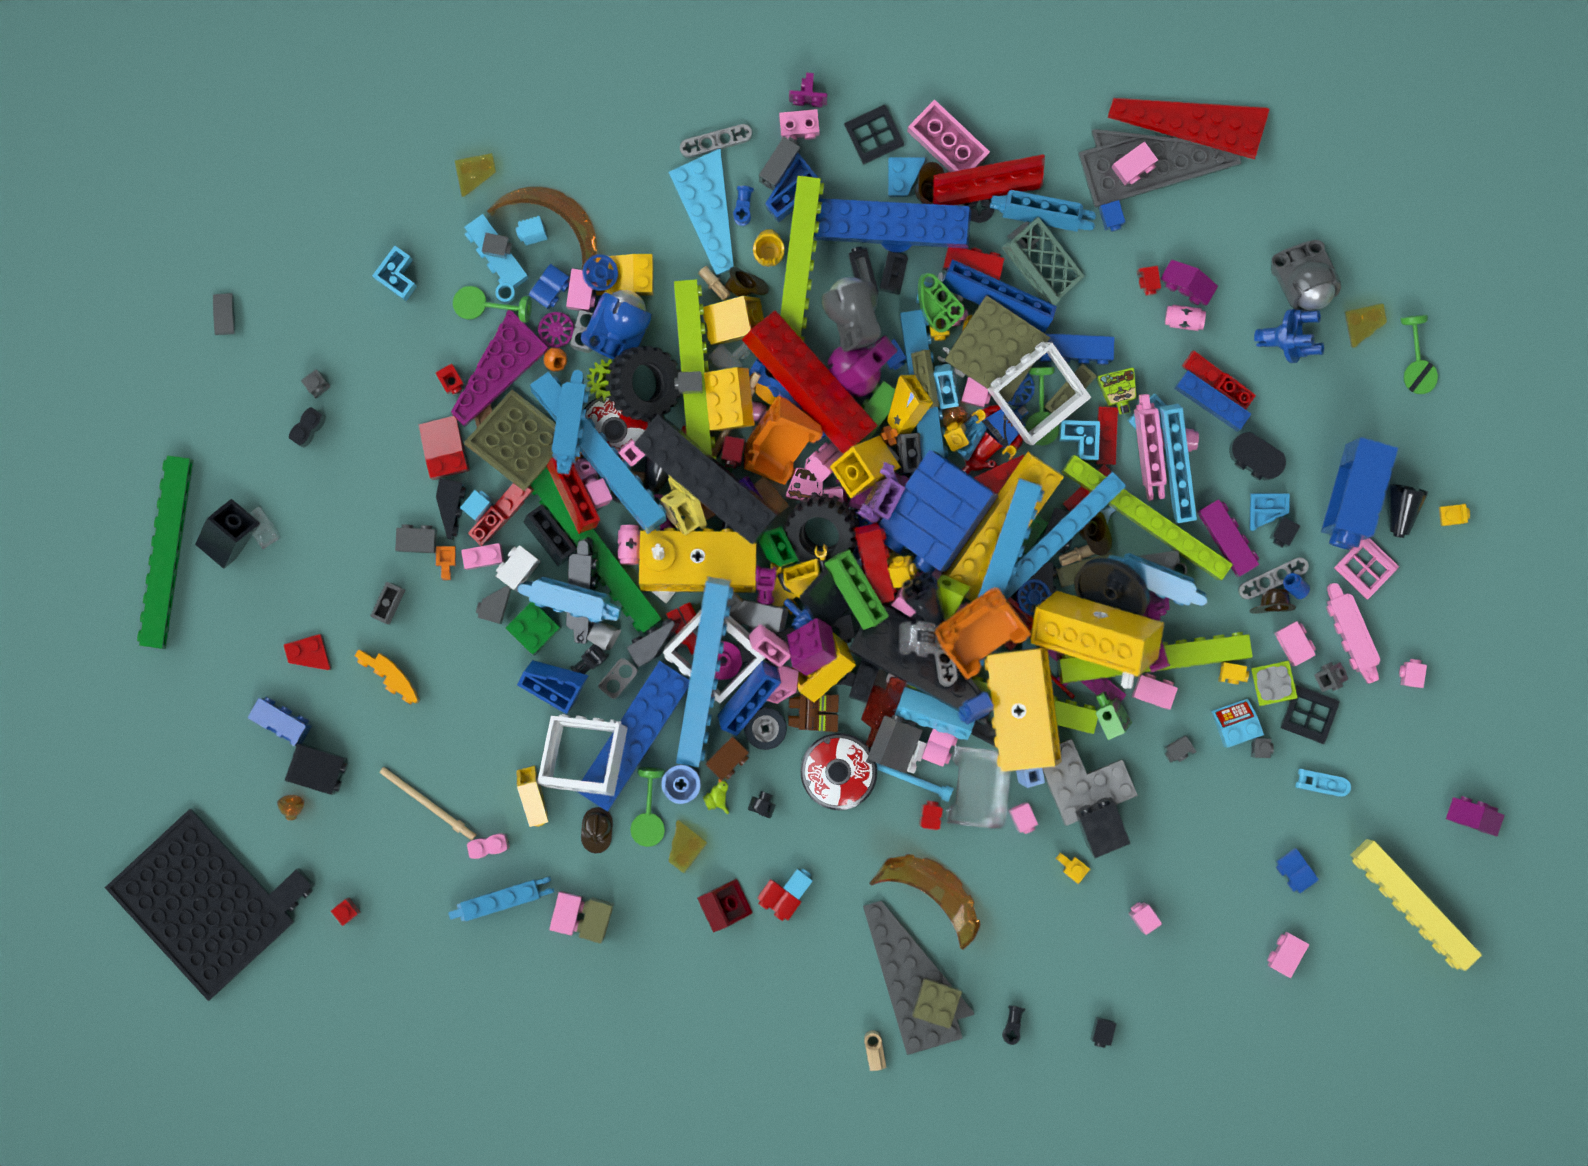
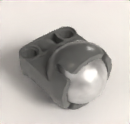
M1312 240L1285 249L1272 257L1271 272L1277 278L1293 309L1303 311L1320 310L1326 307L1333 297L1339 294L1341 281L1325 251L1322 241Z
M854 277L842 278L831 287L830 291L822 296V306L825 313L837 324L840 345L843 351L865 348L880 337V326L874 314L878 305V293L872 282L862 281Z

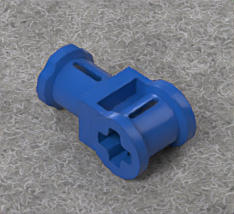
M737 186L738 199L733 212L734 221L739 226H746L751 220L750 200L754 188ZM741 212L745 213L743 219L739 218Z

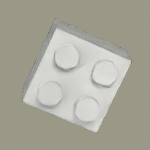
M520 545L518 548L514 547L508 554L510 557L506 563L502 562L496 569L498 572L496 577L517 592L519 584L526 581L541 562Z

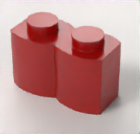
M772 879L769 880L757 897L760 900L758 904L766 910L768 908L774 910V916L781 921H784V919L789 920L802 902Z

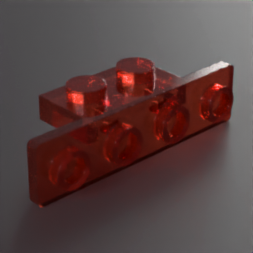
M890 677L886 690L878 685H873L861 718L864 723L871 727L866 742L868 747H872L884 715L892 718L896 712L906 682L897 677Z

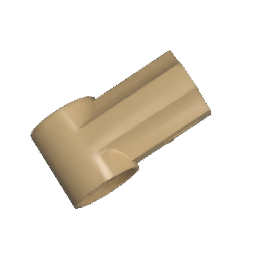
M870 1030L864 1036V1043L870 1071H878L887 1068L882 1039L877 1031ZM871 1036L878 1038V1042L874 1045L869 1044L867 1041Z

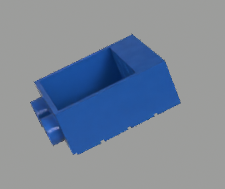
M1362 437L1345 444L1321 533L1331 535L1330 545L1351 550L1352 547L1359 548L1360 541L1374 536L1379 518L1378 513L1381 511L1385 497L1384 491L1387 490L1392 472L1390 469L1393 468L1398 451L1397 447Z
M929 450L905 485V489L889 520L883 518L879 523V527L883 528L886 533V540H883V542L899 554L904 547L917 554L912 563H915L916 567L923 572H930L931 575L935 569L947 572L999 495L939 453Z

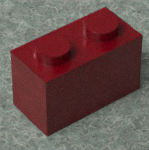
M725 436L721 458L722 464H725V467L736 469V466L741 467L744 439Z

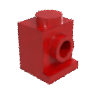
M1158 266L1139 268L1137 270V275H1141L1139 277L1140 289L1143 288L1145 296L1156 295L1157 291L1161 289Z
M452 363L436 372L447 394L452 393V395H455L463 390L462 386L465 384ZM451 378L455 379L453 385L449 384V379Z

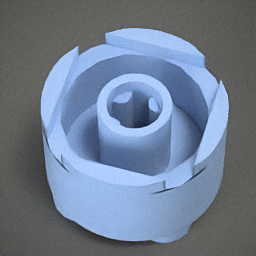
M676 765L670 768L662 779V790L665 796L677 804H685L692 801L701 789L699 774L688 765ZM680 779H684V783H687L683 790L679 789L680 787L676 785V782H679Z

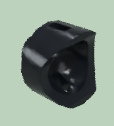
M761 791L758 798L752 796L748 810L771 818L776 804L771 803L773 795Z

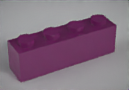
M1218 499L1198 511L1197 514L1224 558L1233 564L1231 569L1235 576L1240 577L1259 565L1257 562L1259 557L1254 550L1251 551L1247 545L1249 544L1248 539L1244 534H1240L1237 529L1239 527L1238 523L1228 515L1229 509L1225 502H1220Z

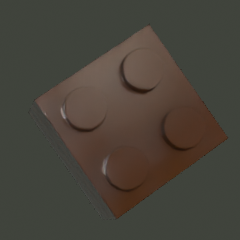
M732 736L705 765L721 780L724 778L728 780L736 772L734 768L738 764L742 766L749 759L747 756L749 751Z

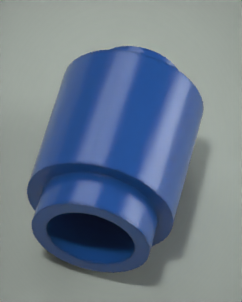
M1290 573L1284 578L1285 589L1296 599H1303L1309 594L1310 585L1298 574Z

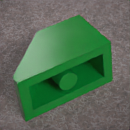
M782 527L772 529L763 534L759 544L767 559L779 567L798 561Z

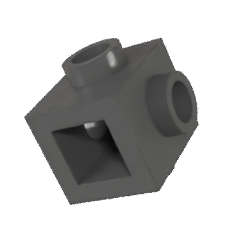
M1332 662L1321 666L1322 670L1314 674L1322 692L1331 688L1335 691L1343 687L1342 683L1348 680L1346 670L1341 662L1334 665Z

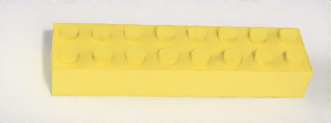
M1366 839L1350 854L1353 858V864L1358 869L1366 871L1365 876L1367 879L1380 886L1378 890L1385 897L1393 900L1391 904L1399 912L1402 911L1407 915L1405 919L1412 926L1415 925L1420 929L1418 931L1425 940L1428 939L1433 943L1432 947L1437 953L1447 957L1445 961L1449 966L1456 970L1466 971L1482 956L1375 841Z

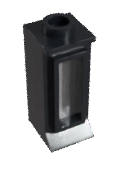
M861 246L851 249V252L848 253V258L854 278L872 282L879 294L867 248L862 249Z

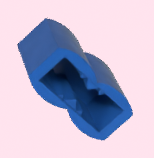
M550 264L528 295L545 308H554L560 299L558 296L561 291L565 292L568 289L570 277Z
M984 692L963 702L958 712L960 720L968 725L988 715L993 710V704L988 694Z
M1293 848L1276 861L1278 864L1276 869L1281 876H1287L1289 879L1287 884L1293 892L1301 893L1319 880L1296 848Z

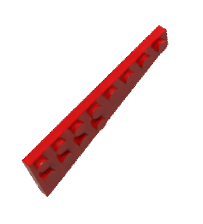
M1113 98L1108 118L1255 160L1270 109L1263 107Z

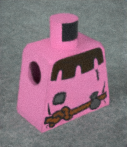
M806 458L804 469L796 468L786 498L802 501L804 498H810L814 494H818L821 497L823 482H820L814 476L815 474H812L806 468V465L810 462L808 458Z

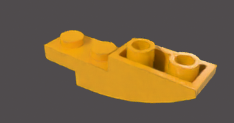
M358 649L355 657L358 658L357 662L366 668L368 665L375 669L373 672L382 678L384 675L387 676L383 684L387 685L386 690L393 694L398 692L403 695L402 700L409 704L413 702L418 704L420 699L415 688L405 673L394 662L381 653L376 658H373L366 652Z

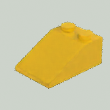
M653 254L608 256L617 266L618 277L611 288L603 291L596 290V296H602L604 292L613 294L620 290H629L639 296L654 295ZM609 263L608 268L613 270L612 265ZM612 279L607 280V286L611 283Z

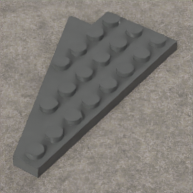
M1097 129L1091 131L1096 147L1078 153L1095 208L1241 164L1239 155L1184 139ZM1145 141L1158 159L1156 164H1154L1156 168L1148 174L1143 172L1139 175L1140 179L1133 185L1130 183L1124 185L1111 167L1115 162Z
M882 901L864 905L863 909L907 1055L963 1039L957 1020L972 1016L974 1012L961 996L950 1029L912 1016L923 978L949 986L952 985Z

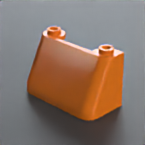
M778 396L745 443L744 469L785 485L788 479H792L794 476V461L809 441L815 443L821 439L823 434L821 425L788 399Z
M998 588L988 590L940 624L935 630V635L941 647L966 679L978 674L981 667L980 660L1011 639L1014 643H1021L1031 635L1026 625Z

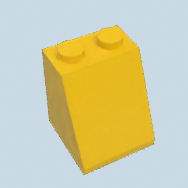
M741 296L703 307V319L708 330L707 338L710 344L713 345L741 341L753 327L764 319L760 298Z
M880 436L853 446L830 466L850 498L871 488L875 483L886 479V476L880 473L884 462L894 465V472L901 467Z

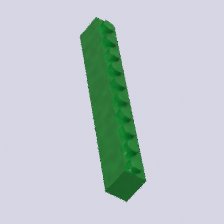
M167 455L166 460L164 459L162 470L164 471V478H161L159 486L162 492L161 498L159 497L157 500L159 512L154 520L156 533L152 536L151 540L153 553L150 554L148 565L151 567L150 573L146 575V585L148 587L147 592L143 595L144 611L140 615L142 628L138 631L137 635L139 646L166 649L194 462L190 458Z
M545 468L530 485L534 489L532 494L534 496L538 494L541 498L539 503L546 510L549 509L553 514L551 517L558 525L561 524L565 535L576 544V549L580 540L587 537L593 540L594 552H598L597 558L600 561L597 570L599 582L603 587L606 585L611 590L609 595L615 602L619 600L622 604L621 611L626 617L631 616L634 620L632 625L638 633L642 631L645 634L663 619L595 530L590 529L583 533H578L549 470Z

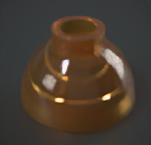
M961 406L945 408L943 424L947 427L953 422L960 423L963 421V423H966L969 414Z
M286 795L277 801V806L287 820H295L304 808V800L296 795Z

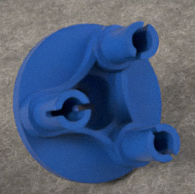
M1287 310L1283 323L1278 327L1255 330L1254 341H1259L1256 346L1279 347L1284 351L1289 363H1297L1300 357H1307V355H1323L1325 350L1324 343H1315V340H1312L1314 338L1313 334L1303 335L1302 328L1304 323H1320L1321 313L1319 310Z

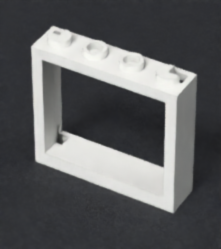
M1051 342L1039 343L1035 347L1036 350L1023 356L1018 365L1008 368L1005 372L1006 374L1002 378L995 379L991 383V387L987 389L1026 444L1034 445L1091 398ZM1047 352L1076 394L1031 431L1027 432L998 391Z
M701 610L665 646L663 651L665 658L671 663L674 662L680 672L689 677L691 676L692 665L674 649L699 625ZM730 615L724 619V624H727V631L756 657L722 692L717 688L712 690V696L719 703L765 659L764 656L752 649L748 638L750 633Z
M566 714L559 715V717L551 716L537 784L547 788L614 796L628 728L621 725L620 721L610 720V722H604L600 718L587 720L583 716L570 718ZM563 726L614 732L604 784L553 778Z

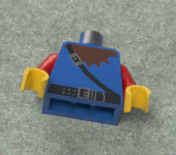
M1021 404L1013 413L1025 427L1026 425L1021 419L1029 412ZM992 405L975 411L971 416H978L979 420L976 421V424L981 421L987 428L986 430L1003 446L1004 451L1002 454L1008 452L1010 454L1009 460H1011L1022 446L1023 438L999 405Z

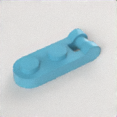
M1304 769L1298 770L1299 780L1296 782L1295 788L1339 797L1348 795L1351 790V784L1345 778ZM1307 776L1312 777L1311 785L1306 784Z

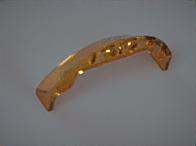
M546 187L516 189L500 197L487 210L488 214L493 217L497 209L505 205L531 203L546 207L560 215L576 234L582 252V269L587 259L597 255L596 235L588 215L576 201L566 197L560 191Z
M912 854L895 858L891 857L882 864L869 884L872 886L881 882H899L919 889L931 897L947 914L955 928L959 946L962 950L975 939L980 928V919L977 920L973 907L974 901L971 895L968 896L962 888V882L941 864L926 857L924 859L914 857Z

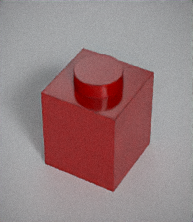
M346 898L331 910V913L342 926L361 913L350 898Z

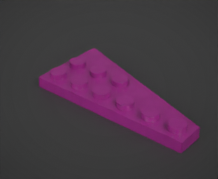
M511 310L507 311L506 317L499 325L497 333L493 340L490 341L477 364L475 372L471 375L466 388L451 411L452 415L464 427L549 350Z

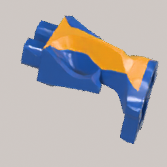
M757 358L749 371L750 379L754 372L761 375L755 386V393L770 405L778 396L788 399L800 410H803L777 379L769 378L766 375L767 368Z

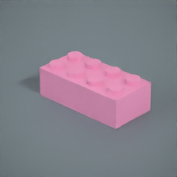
M935 99L908 126L907 132L950 172L979 167L990 154V151Z

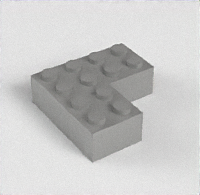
M1072 739L1060 743L1062 763L1052 767H1042L1046 783L1066 826L1078 821L1075 812L1082 806L1095 804L1101 798L1111 797L1117 805L1138 796L1123 760H1117L1086 774Z

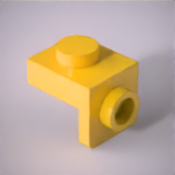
M963 421L960 423L953 422L945 430L944 437L951 451H956L969 444L965 435L966 426Z

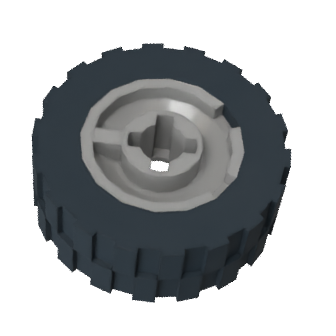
M760 708L744 729L746 738L751 745L761 750H770L782 743L786 736L787 726L785 719L778 711L771 708ZM764 725L769 726V731L766 733L762 731Z

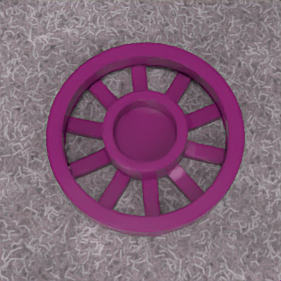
M561 312L548 313L541 319L538 326L540 339L552 348H560L567 345L571 341L574 332V325L571 319ZM554 315H558L556 322H554L552 317ZM561 316L566 318L562 323H559ZM548 317H550L551 324L545 321ZM567 322L570 323V327H563ZM542 324L549 327L548 329H541ZM571 330L570 336L565 334L564 331ZM542 332H549L545 337L542 336ZM562 335L567 338L565 342L561 340ZM550 336H552L551 343L546 341ZM555 338H558L560 344H554Z

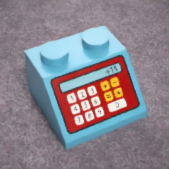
M1248 698L1211 711L1225 748L1264 735L1258 717Z

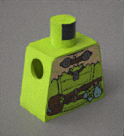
M1134 368L1098 376L1096 380L1107 405H1117L1120 415L1130 413L1128 402L1136 399Z

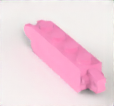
M1149 394L1139 395L1140 405H1136L1134 415L1142 482L1146 488L1148 501H1152L1154 497L1152 486H1157L1160 499L1165 498L1164 485L1167 479L1159 412L1154 407V403H1150Z
M1329 584L1327 594L1330 600L1327 601L1328 606H1326L1329 616H1333L1336 622L1334 628L1337 634L1342 636L1343 641L1341 644L1344 651L1348 652L1351 657L1349 663L1353 670L1356 669L1357 672L1362 674L1367 684L1379 680L1376 665L1379 664L1380 657L1353 595L1343 594L1339 584Z

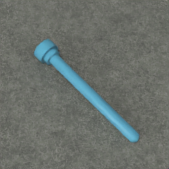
M877 763L879 771L937 793L941 800L948 802L951 797L953 787L948 785L940 787Z

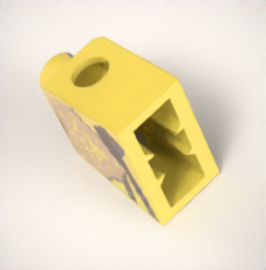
M673 490L661 498L660 502L667 512L666 515L669 521L684 535L701 525L688 496L678 490Z

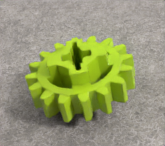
M602 359L600 365L595 362V369L589 368L591 375L586 376L587 380H589L587 387H592L590 393L596 392L597 399L603 396V401H606L607 397L610 396V391L603 390H606V385H608V381H604V378H606V374H610V370L606 369L612 363L611 359L608 360V363H605ZM598 374L599 379L596 380V383H595V382H594L595 376Z

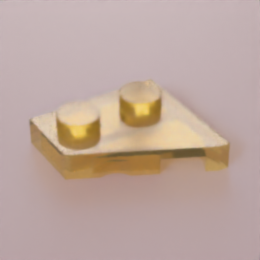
M492 153L454 160L462 197L468 195L496 173Z
M1383 303L1344 311L1351 348L1357 347L1360 342L1387 323Z
M677 820L668 862L685 874L708 842Z

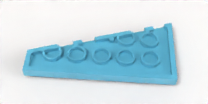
M717 149L669 172L716 276L734 267L721 150Z

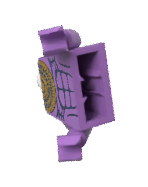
M884 462L883 468L880 470V473L884 474L886 479L874 484L865 503L862 504L861 510L857 512L872 523L878 522L880 517L889 520L905 487L898 483V479L893 471L894 465Z

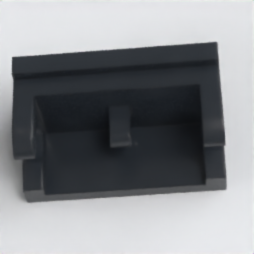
M888 251L879 291L900 295L908 262L906 255Z

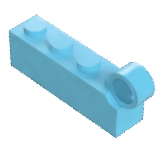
M482 214L464 227L467 231L465 236L470 243L474 241L477 244L478 248L475 250L481 258H487L489 261L487 266L493 274L497 272L500 276V279H498L500 284L495 291L498 300L502 303H510L516 296L515 288L529 278L512 254H507L506 259L482 253L485 233L498 235ZM504 287H508L512 291L511 296L507 299L500 297V290Z

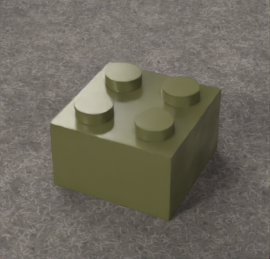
M594 897L589 901L587 900L582 911L585 917L579 921L577 932H580L579 937L601 944L605 938L614 903Z
M923 978L912 1016L950 1029L962 993L961 989Z

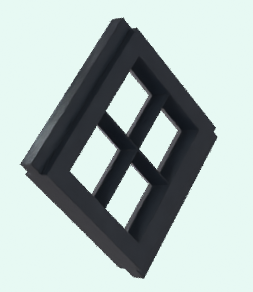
M885 104L844 123L845 129L863 165L904 146L903 140ZM884 117L888 126L875 132L871 122ZM868 125L871 134L858 140L854 130ZM890 130L894 139L881 145L877 135ZM873 137L878 147L864 152L860 143Z
M1296 685L1297 699L1290 700L1280 728L1324 744L1340 701ZM1299 697L1312 702L1309 712L1296 708ZM1316 704L1329 708L1326 718L1312 714ZM1294 711L1307 715L1304 726L1290 721ZM1311 717L1325 722L1321 732L1308 727Z

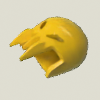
M766 229L757 236L753 244L755 260L762 266L767 267L775 266L782 261L785 255V246L782 238L776 231Z

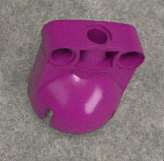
M886 335L870 346L861 349L843 351L840 346L829 357L827 366L832 368L828 370L853 398L863 397L874 390L881 377V367L898 350Z

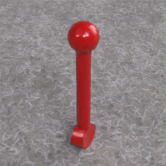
M1051 674V679L1070 698L1073 699L1075 695L1072 694L1065 686L1060 684V682Z

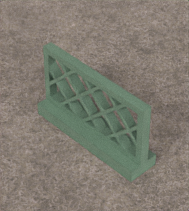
M1036 217L1010 242L1002 246V249L1042 300L1052 305H1056L1060 298L1084 277L1083 273L1039 217ZM1036 224L1041 229L1040 236H1032V228ZM1021 237L1028 238L1027 249L1021 248L1018 245L1017 241ZM1032 238L1040 239L1039 250L1031 249ZM1044 240L1051 241L1052 251H1043ZM1031 252L1039 253L1038 264L1030 260ZM1043 253L1052 254L1051 265L1043 264ZM1056 255H1061L1064 258L1063 266L1055 265ZM1042 267L1051 268L1050 278L1043 277ZM1055 268L1063 269L1062 280L1054 279ZM1067 269L1073 270L1077 275L1073 281L1067 280ZM1054 282H1062V291L1058 294L1053 289Z

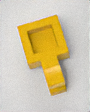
M1059 853L1055 858L1066 867L1062 872L1077 884L1081 882L1090 870L1076 857H1073L1070 861L1066 856Z

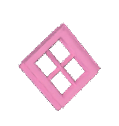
M1370 538L1360 541L1359 548L1353 547L1334 567L1367 600L1399 568ZM1363 547L1373 556L1367 564L1356 555ZM1352 558L1356 559L1364 567L1357 575L1347 566V563ZM1376 560L1387 569L1380 577L1369 568ZM1366 570L1376 579L1371 587L1359 578Z

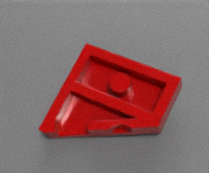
M321 634L283 645L288 663L331 670Z

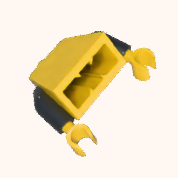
M823 544V552H819L817 546L815 548V555L820 558L819 561L818 559H813L783 570L782 567L773 562L771 563V568L777 567V577L785 591L793 593L799 598L824 569L827 570L824 564L828 561L825 558L827 553V546Z

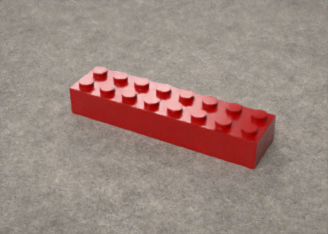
M776 310L753 327L742 339L803 410L821 425V430L843 454L857 445L878 426Z

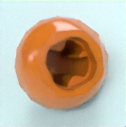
M551 348L545 353L543 361L548 370L558 372L564 369L568 359L562 349Z

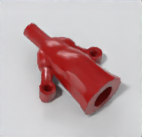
M985 432L969 460H965L966 466L962 470L969 474L971 470L979 471L983 468L993 469L997 467L995 461H985L1003 446L989 433Z

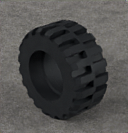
M640 346L622 351L621 355H617L614 358L615 363L610 364L608 368L610 374H606V380H608L606 391H610V396H608L610 402H615L613 407L617 411L622 410V415L631 417L634 420L654 419L657 415L668 414L671 411L670 407H675L678 403L676 398L681 396L679 389H675V378H678V372H681L680 369L677 370L676 368L678 364L675 359L671 360V355L668 352H663L659 347ZM640 365L647 366L653 372L656 380L655 392L648 401L641 400L635 394L632 386L633 374Z
M814 494L810 498H804L794 507L787 518L784 530L801 563L813 559L820 560L815 555L816 546L819 552L824 551L822 546L813 543L809 539L805 530L806 522L815 517L831 521L838 530L839 540L835 545L827 547L826 559L830 560L837 554L850 550L851 553L857 546L854 528H858L860 523L858 518H854L855 511L853 508L850 510L847 508L848 503L846 501L841 503L838 501L839 497L833 496V498H829V494H822L821 497L818 494Z

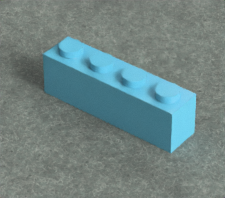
M906 687L903 689L895 712L896 716L904 720H911L921 726L934 728L938 732L954 735L958 739L968 740L974 726V722L968 725L962 722L958 716L959 711L929 695Z

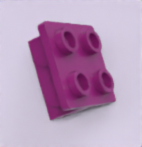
M806 72V78H802L801 91L789 90V102H793L792 104L795 106H804L805 103L812 104V107L821 108L823 105H827V93L813 92L814 73Z

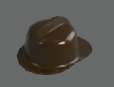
M936 162L926 163L919 172L915 194L922 204H933L934 175L944 173L942 166Z
M737 267L730 268V277L725 284L727 290L739 297L748 296L751 293L758 295L768 294V285L762 279Z
M1099 511L1079 531V534L1087 541L1090 550L1094 554L1101 556L1106 555L1110 551L1112 537L1105 516Z
M1269 589L1262 595L1260 606L1249 611L1252 614L1287 612L1295 610L1296 606L1290 603L1289 592L1286 589Z
M595 807L588 810L582 820L581 842L587 851L594 854L607 850L612 840V816L603 808Z

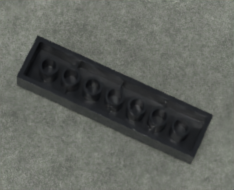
M662 414L654 418L633 444L752 545L761 538L780 514Z

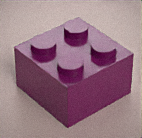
M818 618L787 635L792 667L805 675H809L837 659L832 627Z

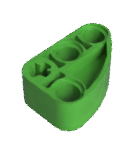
M924 273L919 277L918 300L922 314L934 331L946 332L963 316L964 307L934 274ZM930 276L933 283L930 287H926L924 280ZM940 291H944L946 295L943 301L937 299V294ZM952 306L958 307L956 309L958 311L957 314L950 313ZM939 318H942L944 320V326L938 329L936 327V321Z

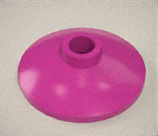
M721 641L724 642L723 653H719L718 660L724 656L727 658V662L721 663L720 671L715 672V678L726 680L734 677L739 672L742 666V658L739 649L734 644Z

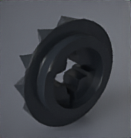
M992 198L980 200L981 206L988 208L982 210L980 216H978L977 210L974 209L979 201L965 203L964 206H970L971 221L977 223L987 222L993 216L995 209L990 208Z

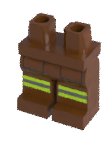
M805 695L789 698V708H799V716H788V726L798 728V730L838 732V715L819 714V712H838L839 695H823L815 702H812Z

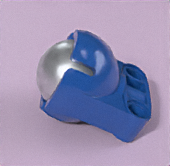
M620 290L613 294L604 292L598 301L586 330L581 334V341L592 350L614 360L617 355H621L622 351L639 346L651 322L652 314L646 311L644 301L635 292L629 290ZM595 336L594 341L590 343V339Z

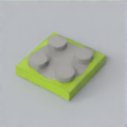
M1289 661L1251 668L1259 707L1297 699Z

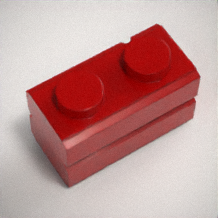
M927 800L926 804H922V816H920L919 825L922 828L940 829L941 820L939 818L942 817L943 809L939 806L938 802Z

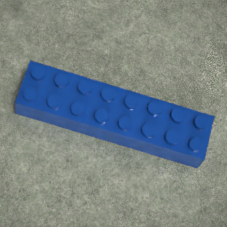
M818 199V202H822L821 213L816 215V221H819L818 233H814L816 240L967 249L969 247L970 206Z
M658 662L620 721L621 725L628 729L614 796L586 792L578 793L607 812L610 810L687 692L689 679L663 662ZM614 732L582 781L604 784Z

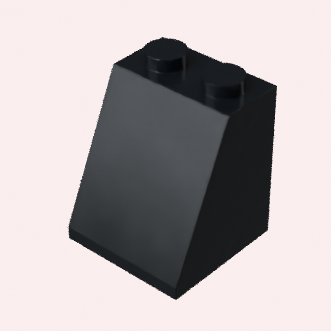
M231 498L206 519L195 545L225 569L241 553L259 527L260 522Z
M304 743L297 744L284 781L335 795V792H339L342 781H340L341 775L345 774L348 768L347 758Z
M1111 797L1101 798L1097 803L1082 806L1075 812L1086 846L1094 858L1131 844L1116 804Z

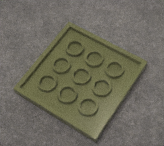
M986 295L944 361L988 389L995 379L1002 378L1006 374L1005 372L1008 368L1018 365L1023 356L1036 350L1035 347L1039 343L1048 342L1050 337ZM1032 365L998 391L1006 402L1010 401Z
M511 390L466 439L464 444L525 492L547 467L550 458H553L552 445L556 423L514 390Z

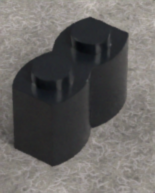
M308 408L302 414L300 423L291 429L289 439L305 448L313 440L315 432L322 428L326 417L314 408Z

